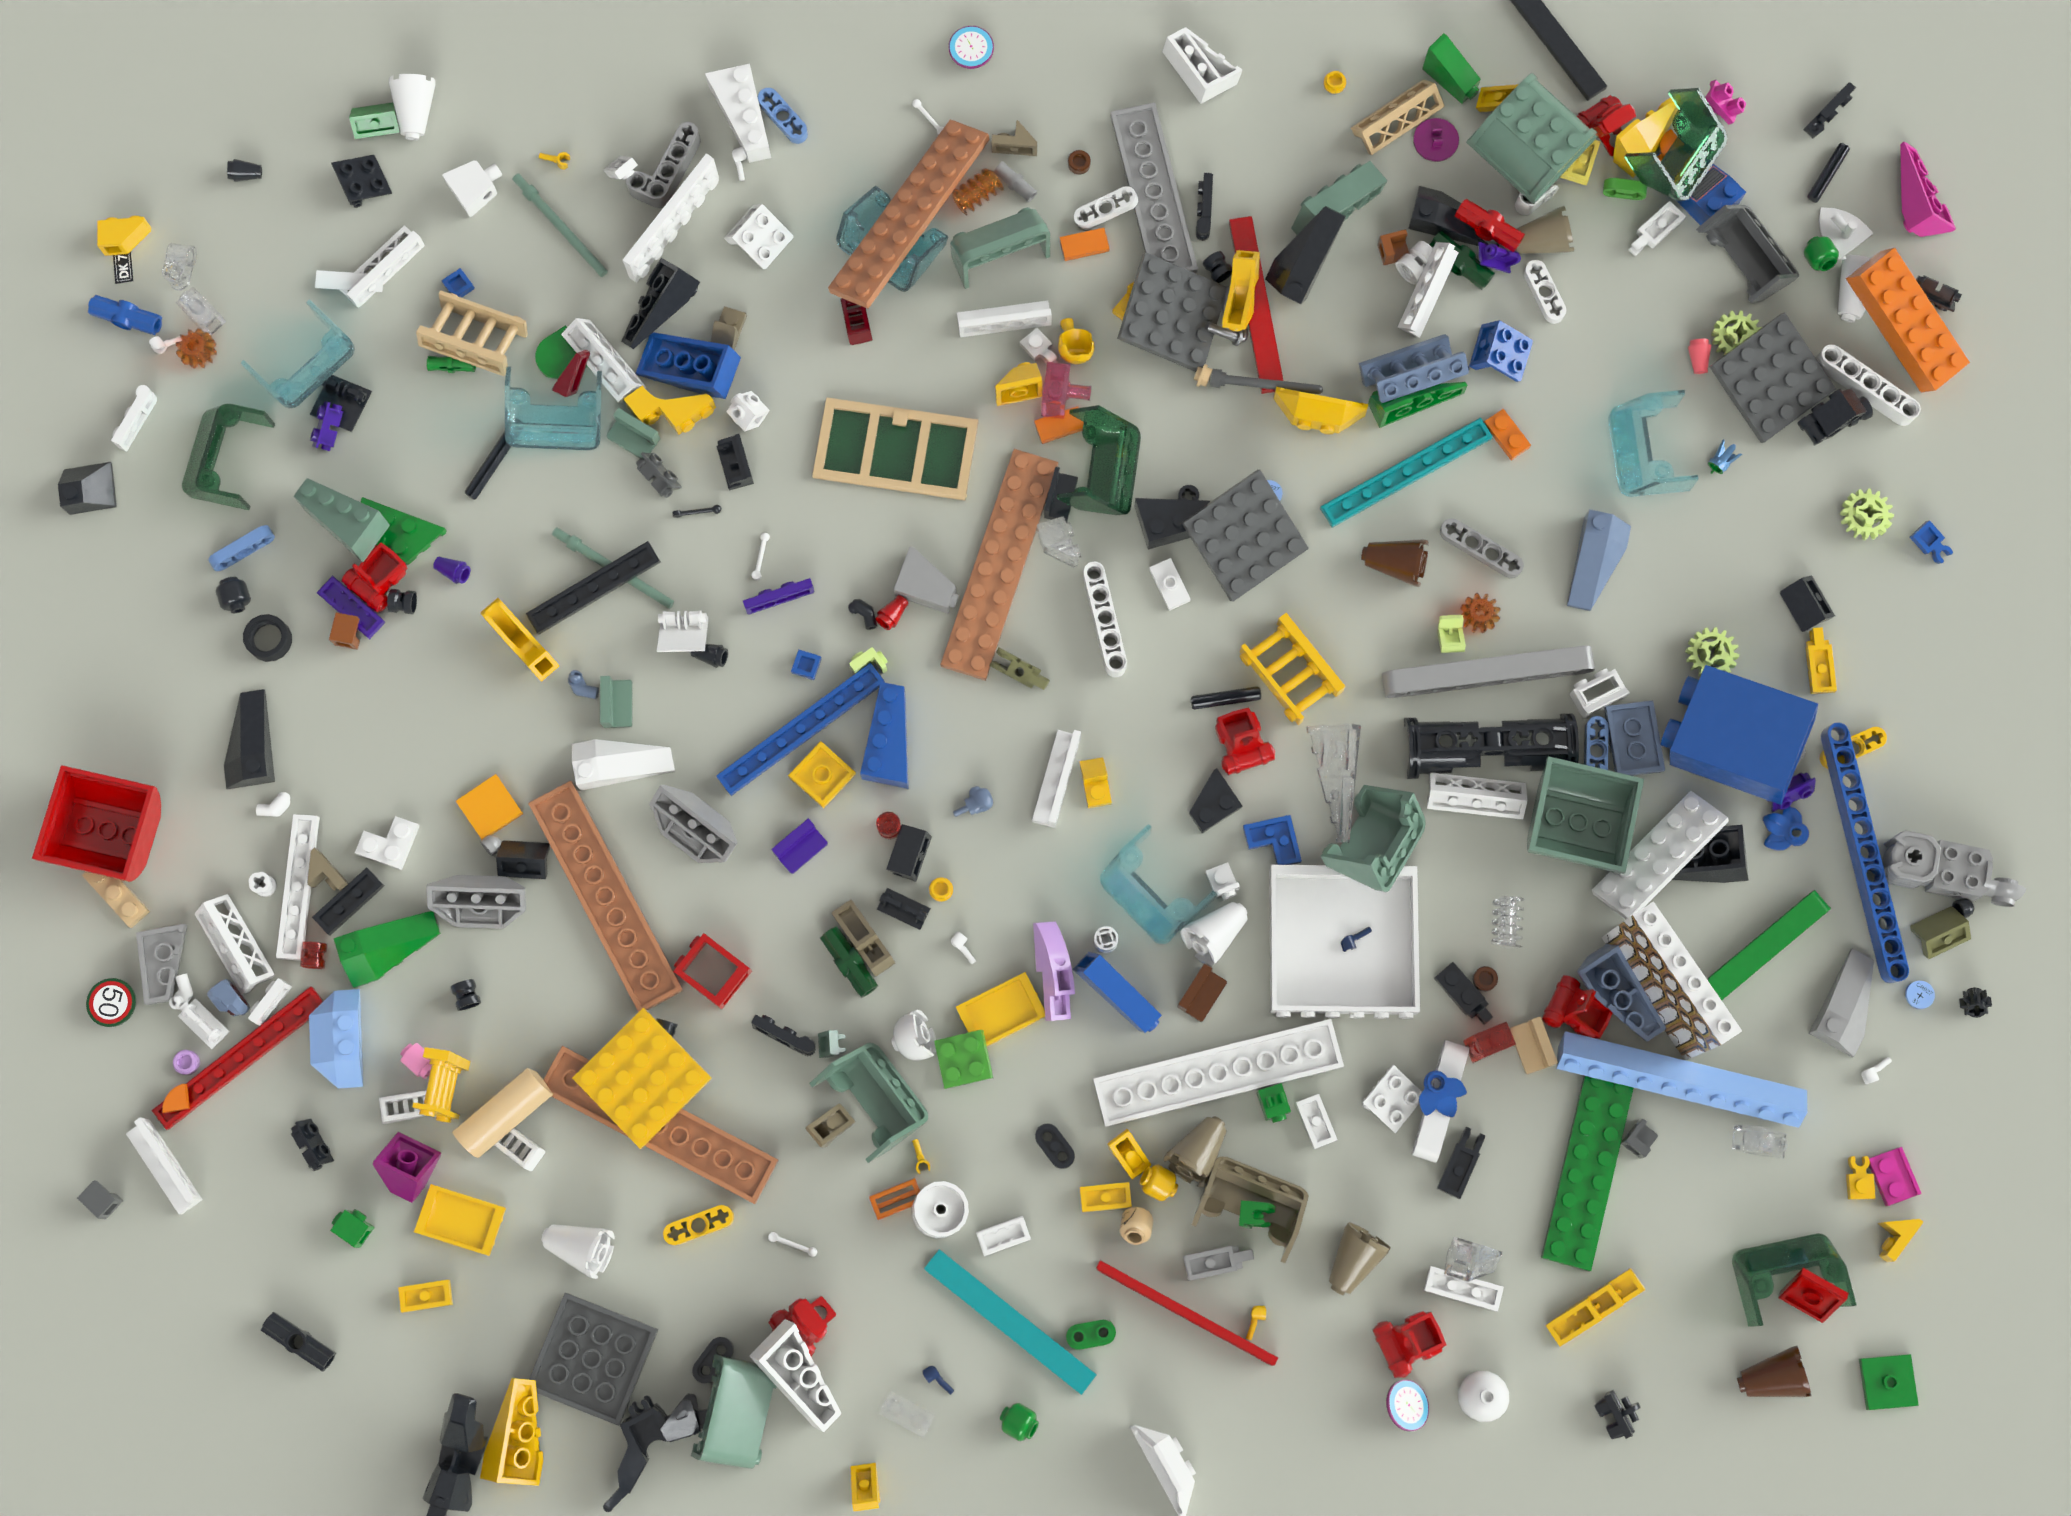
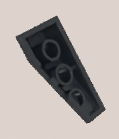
M1419 186L1408 229L1435 236L1442 231L1455 241L1475 246L1482 242L1488 245L1495 244L1499 247V243L1494 240L1485 241L1481 239L1473 227L1455 217L1461 205L1459 201L1442 191Z
M1325 206L1277 255L1265 280L1281 295L1302 304L1307 299L1346 216Z
M660 258L646 284L649 286L646 296H641L638 301L640 310L638 314L632 316L621 342L635 349L696 294L700 281L674 264Z
M265 689L240 693L224 762L227 790L275 782Z
M1743 825L1724 826L1672 880L1715 883L1749 881Z

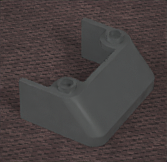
M1724 205L1696 229L1698 233H1707L1708 241L1713 246L1724 247L1749 280L1747 293L1750 296L1748 300L1751 303L1764 301L1799 277V273L1755 213L1746 205Z

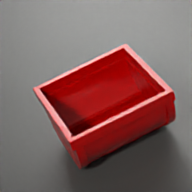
M61 765L32 859L127 882L134 881L147 865L161 818V798L157 788L147 784Z

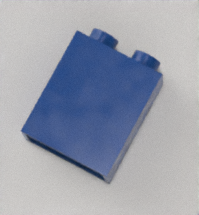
M1705 665L1700 679L1688 676L1685 680L1678 703L1688 706L1682 722L1670 719L1664 731L1661 746L1670 749V765L1781 805L1816 720L1818 703Z

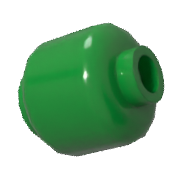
M1816 236L1807 242V246L1804 249V257L1814 270L1828 271L1836 265L1839 251L1829 237Z
M1015 1403L1010 1408L1008 1406L1005 1407L1000 1415L1002 1431L1017 1441H1024L1026 1438L1031 1439L1039 1425L1036 1413L1021 1403Z

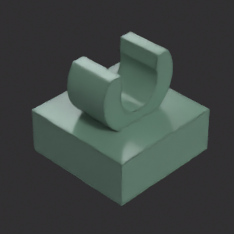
M838 1030L818 1033L819 1058H829L846 1052V1048H840L838 1040L845 1039L846 1035L838 1034Z

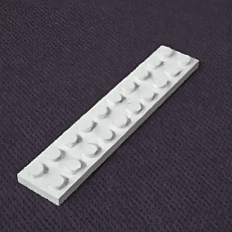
M1328 1019L1094 1078L1093 1081L1105 1127L1343 1068L1344 1064L1332 1020Z

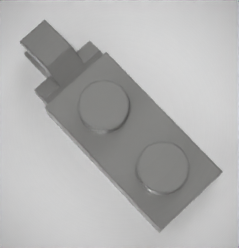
M1228 1246L1183 1256L1188 1281L1237 1271V1269L1243 1268L1242 1262L1253 1260L1254 1255L1252 1249L1239 1252L1238 1246Z

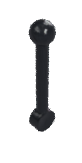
M714 505L711 508L687 511L676 510L672 512V516L679 518L685 515L709 512L718 514L721 512V506Z

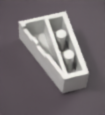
M1186 27L1168 36L1162 52L1200 104L1237 85L1242 69L1231 65L1225 60V56L1221 53H1215L1208 47L1205 41Z

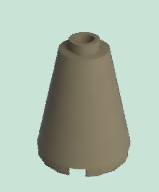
M1561 206L1517 228L1525 236L1516 251L1519 254L1574 252V247H1569V243L1573 242L1568 216L1562 215V211H1566L1565 206Z
M1216 1116L1212 1118L1206 1117L1166 1153L1163 1160L1164 1162L1167 1160L1170 1162L1168 1168L1184 1181L1191 1184L1194 1180L1199 1182L1197 1187H1204L1208 1182L1227 1132L1224 1127L1225 1123Z
M1351 1222L1347 1223L1344 1228L1329 1278V1282L1332 1284L1331 1289L1343 1296L1345 1292L1351 1294L1391 1249L1382 1239L1372 1236L1368 1233L1369 1231Z

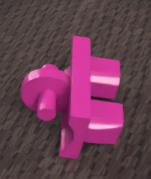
M1713 80L1709 84L1711 87L1704 99L1706 102L1704 110L1708 115L1714 113L1718 116L1720 115L1728 125L1733 124L1736 115L1744 112L1746 102L1742 97L1732 98L1734 91L1729 82L1720 85L1717 80Z

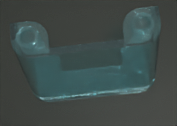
M875 185L843 213L836 241L838 246L851 256L890 203L891 199L886 192ZM936 228L929 229L925 236L922 234L888 283L902 292L911 289L946 246L949 237Z

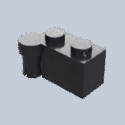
M1852 388L1844 391L1841 389L1834 391L1828 396L1830 398L1829 401L1825 404L1823 402L1817 404L1811 409V414L1797 422L1800 429L1807 433L1814 446L1823 440L1832 438L1867 412Z

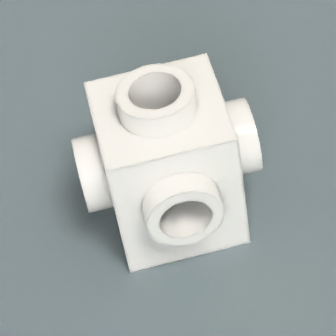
M749 391L743 394H736L731 399V405L726 412L745 432L759 427L770 410L760 401L757 395Z

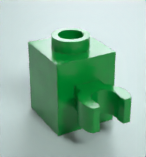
M1282 1083L1257 1091L1266 1121L1272 1119V1122L1276 1123L1287 1119L1286 1114H1289L1291 1109Z

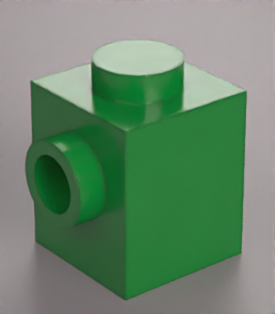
M354 1209L353 1212L350 1210H344L343 1213L339 1212L332 1221L334 1226L330 1231L354 1248H361L375 1227L365 1221L366 1215Z

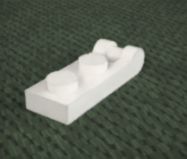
M146 385L137 387L135 401L132 406L127 408L122 423L115 428L111 441L119 449L126 452L157 401L156 395Z

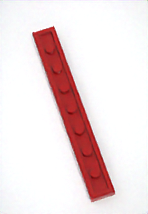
M1252 216L1229 219L1234 253L1237 250L1259 252ZM1259 260V279L1254 291V313L1248 323L1258 378L1284 381L1261 261ZM1260 388L1261 394L1275 392V389Z
M310 986L188 1081L186 1084L190 1109L163 1113V1102H161L151 1111L166 1130L171 1129L308 1022L309 1015L323 1002V999Z
M1099 1261L1096 1271L1266 1364L1275 1366L1278 1360L1277 1356L1105 1262Z

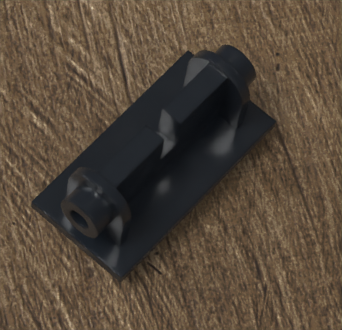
M1925 275L1923 277L1917 276L1916 281L1936 308L1942 311H1955V302L1958 303L1962 296L1961 293H1958L1959 290L1943 284L1938 291L1935 289L1939 281Z
M889 888L886 889L885 893H882L877 907L878 911L921 930L931 909Z
M312 1119L295 1122L296 1125L291 1128V1136L294 1138L299 1149L307 1146L308 1149L302 1155L309 1169L312 1168L313 1171H317L323 1167V1164L333 1162L334 1159L330 1154V1149L324 1143L319 1134V1129Z

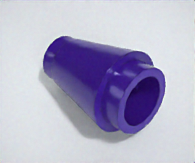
M439 556L433 564L435 570L455 584L465 583L470 576L471 569L463 561Z

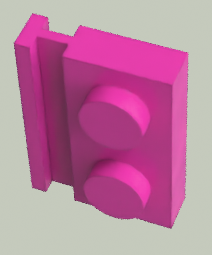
M1902 1147L1869 1158V1168L1871 1173L1874 1174V1180L1885 1206H1890L1922 1194Z

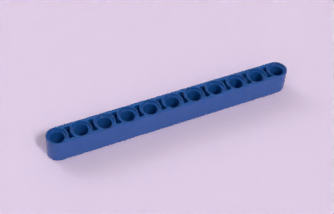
M1834 723L1822 731L1821 742L1879 973L1885 982L1896 983L1908 977L1909 966L1850 732L1845 724ZM1831 730L1838 733V741L1832 738ZM1837 753L1844 756V764L1837 760ZM1843 776L1850 780V787L1844 785ZM1849 800L1856 803V811L1850 809ZM1855 823L1862 827L1863 832L1861 835L1855 831ZM1861 847L1867 849L1868 858L1861 855ZM1868 870L1874 874L1873 882L1867 879L1866 873ZM1873 894L1879 896V906L1874 904L1872 900ZM1879 918H1883L1885 920V930L1879 926ZM1886 941L1892 945L1891 953H1888L1884 948ZM1892 965L1898 969L1897 977H1894L1890 972Z

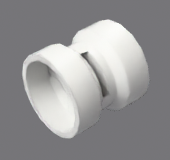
M1109 926L1099 928L1094 935L1095 948L1103 954L1113 952L1118 944L1117 932Z

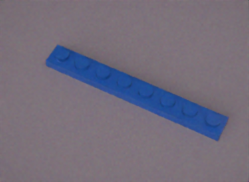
M869 663L724 769L716 777L730 796L734 795L880 687V683L885 682L874 666Z

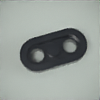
M1043 1124L1038 1127L1035 1133L1036 1142L1051 1163L1059 1169L1070 1167L1074 1162L1075 1153L1057 1127L1052 1124ZM1044 1133H1051L1052 1139L1045 1141L1043 1139ZM1060 1152L1067 1154L1065 1161L1058 1159L1057 1156Z
M717 1337L713 1339L695 1362L692 1373L698 1382L710 1383L712 1382V1375L717 1376L715 1374L716 1368L712 1367L714 1355H720L717 1352L719 1345H724L726 1348V1352L721 1356L730 1358L733 1356L734 1346L728 1338ZM706 1365L711 1370L707 1376L702 1373V1368Z

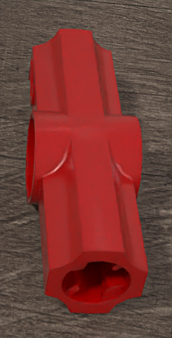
M1467 198L1464 199L1455 214L1456 218L1473 227L1481 239L1485 241L1494 240L1512 252L1516 251L1525 236L1524 233L1506 223L1504 217L1498 211H1486Z

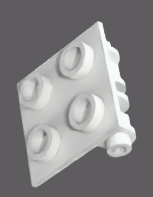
M701 610L689 611L688 616V611H684V617H681L680 611H677V617L675 612L663 611V614H658L660 630L657 652L705 651L709 618L707 613H702Z
M1392 1065L1386 1070L1385 1075L1377 1082V1085L1372 1088L1373 1090L1363 1099L1362 1106L1368 1111L1371 1110L1386 1126L1396 1133L1419 1105V1096L1422 1091L1396 1066Z

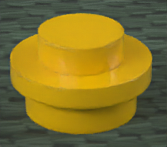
M1339 71L1328 73L1324 78V88L1332 94L1342 92L1346 87L1345 76Z
M939 877L931 882L929 893L934 900L944 902L952 896L953 885L948 879Z

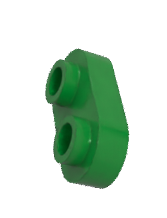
M1108 1320L1076 1324L1068 1329L1066 1340L1069 1346L1076 1350L1110 1344L1114 1340L1116 1329ZM1105 1327L1108 1330L1106 1337L1099 1335L1100 1328ZM1076 1332L1083 1334L1084 1338L1081 1342L1074 1340Z

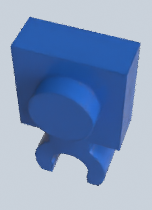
M1930 520L1922 524L1910 536V539L1924 554L1932 552V558L1937 564L1944 562L1940 556L1941 551L1947 556L1953 554L1949 546L1941 544L1945 537Z

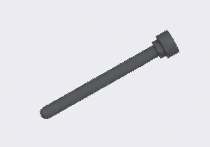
M1212 369L1210 387L1220 388L1225 386V384L1275 390L1276 387L1311 394H1321L1323 392L1321 385L1227 375V372H1222V369Z

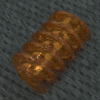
M983 168L981 174L976 173L974 179L970 178L967 180V185L961 184L959 190L954 189L952 196L958 208L967 216V208L974 212V203L981 207V198L989 201V192L996 196L995 188L997 187L1003 191L1004 187L992 170Z

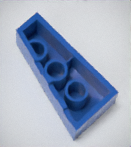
M885 682L880 683L860 775L862 780L909 789L906 693L904 686Z

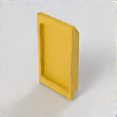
M1026 972L956 1006L960 1019L963 1021L968 1033L983 1030L986 1046L1045 1017V1010L1038 998V993L1035 992Z
M430 1184L414 1232L490 1256L506 1208Z

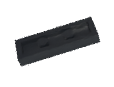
M366 867L312 918L331 936L385 885Z

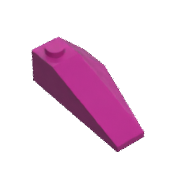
M1902 142L1900 144L1902 214L1905 219L1903 221L1904 227L1908 232H1913L1920 237L1956 230L1946 204L1941 205L1935 196L1939 192L1938 189L1925 177L1928 175V171L1917 150L1908 143Z

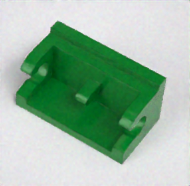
M1241 1200L1239 1226L1247 1229H1252V1227H1270L1272 1223L1262 1220L1264 1218L1262 1213H1275L1276 1206L1266 1202Z

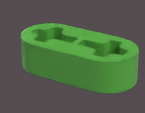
M1608 178L1604 180L1603 194L1614 198L1642 200L1647 195V184L1637 180Z

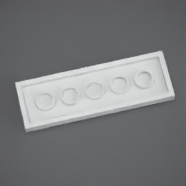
M705 154L624 257L623 263L628 276L636 283L640 278H644L648 274L653 261L658 260L662 256L664 247L668 242L671 243L676 238L677 231L682 224L688 223L693 210L702 205L708 191L713 190L718 184L719 176L714 158L708 154Z
M1690 791L1630 851L1626 873L1617 874L1610 871L1592 889L1593 895L1623 918H1629L1644 908L1729 822L1728 817Z

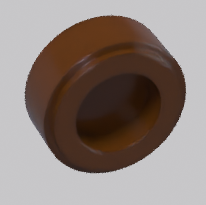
M1076 150L1069 155L1068 168L1072 173L1081 175L1090 169L1091 159L1087 152Z
M1480 967L1473 974V984L1480 991H1490L1497 985L1498 975L1491 967Z

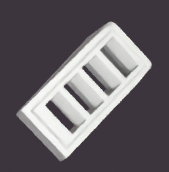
M426 1090L380 1097L379 1105L382 1125L424 1117L425 1115L419 1114L418 1109L414 1108V1112H409L408 1100L412 1099L414 1103H418V1098L422 1097L424 1104ZM401 1101L403 1103V1114H399L398 1102ZM392 1103L394 1115L389 1116L387 1104Z
M513 1128L503 1144L500 1143L502 1141L500 1139L494 1146L524 1169L532 1171L545 1154V1150ZM517 1137L518 1140H517L516 1143L513 1145V1147L511 1148V1150L508 1149V1148L510 1147V1145L513 1143V1141L515 1140V1138ZM524 1143H525L526 1146L524 1147V1149L522 1150V1152H521V1153L519 1154V1156H518V1155H517L518 1151L521 1149V1147H522V1146L524 1145Z

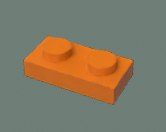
M1504 408L1484 421L1493 438L1510 460H1513L1531 447L1529 441Z

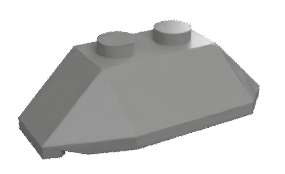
M663 784L660 785L649 805L654 812L661 834L698 863L726 862L737 845L730 822L692 792Z
M455 875L429 883L426 886L428 909L433 912L435 911L441 918L455 927L504 929L526 911L525 887L507 877Z

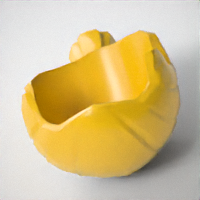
M1072 318L1062 319L1060 326L1064 332L1059 336V354L1064 361L1070 364H1083L1090 360L1094 353L1095 346L1092 334L1088 330L1074 329Z

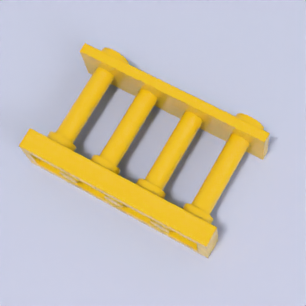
M1285 613L1278 619L1277 631L1251 650L1244 643L1240 648L1241 655L1239 656L1247 667L1251 666L1285 708L1284 713L1291 722L1295 721L1297 725H1300L1304 719L1301 712L1327 693H1332L1337 697L1344 691L1346 686L1289 615ZM1282 638H1288L1293 644L1292 649L1267 668H1264L1256 657ZM1297 656H1303L1307 661V667L1280 687L1272 678V675ZM1311 675H1318L1323 681L1321 682L1322 685L1294 705L1286 694Z
M425 1047L423 1057L430 1060L429 1064H431L424 1104L413 1102L412 1107L420 1110V1115L436 1116V1121L451 1123V1118L459 1120L460 1115L450 1111L455 1085L461 1070L469 1071L471 1061L451 1051Z

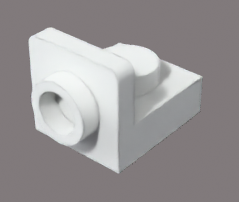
M1228 862L1205 871L1216 899L1222 897L1223 900L1237 895L1235 891H1238L1240 886L1238 882L1236 883Z

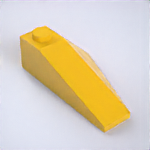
M1680 92L1661 103L1656 112L1653 110L1647 112L1644 120H1634L1616 136L1613 162L1632 178L1639 172L1643 173L1649 167L1663 135L1668 131L1681 108L1683 94Z
M511 1378L484 1452L480 1479L496 1483L539 1486L543 1465V1451L539 1449L538 1437L541 1436V1431L537 1427L536 1419L538 1401L535 1380Z

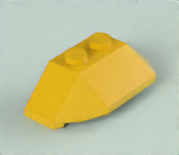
M1276 387L1274 394L1275 402L1292 425L1297 426L1301 430H1320L1321 433L1328 435L1338 434L1365 417L1368 409V404L1310 394Z

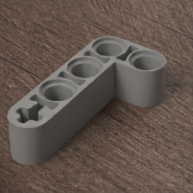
M684 122L678 127L653 176L640 171H634L626 179L628 190L633 198L655 208H664L674 195L700 146V135L695 124ZM678 153L684 154V155H683L682 157H680V158H675V157H674V156H675L676 154H678ZM666 173H674L670 177H664ZM636 183H643L638 188L633 187ZM657 192H663L659 197L653 196Z

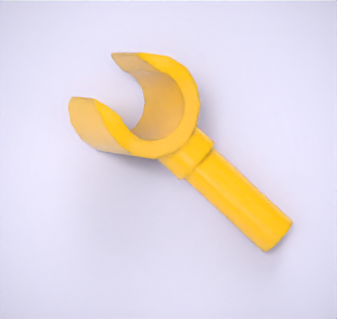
M561 152L558 156L540 153L539 158L557 163L560 169L565 170L568 168V164L562 163L560 160H570V155L566 152Z
M918 1139L913 1140L912 1143L917 1158L916 1171L921 1174L918 1166L923 1162L928 1165V1170L930 1171V1163L924 1159Z
M1254 1306L1252 1308L1251 1324L1246 1339L1252 1340L1257 1320H1266L1265 1306Z

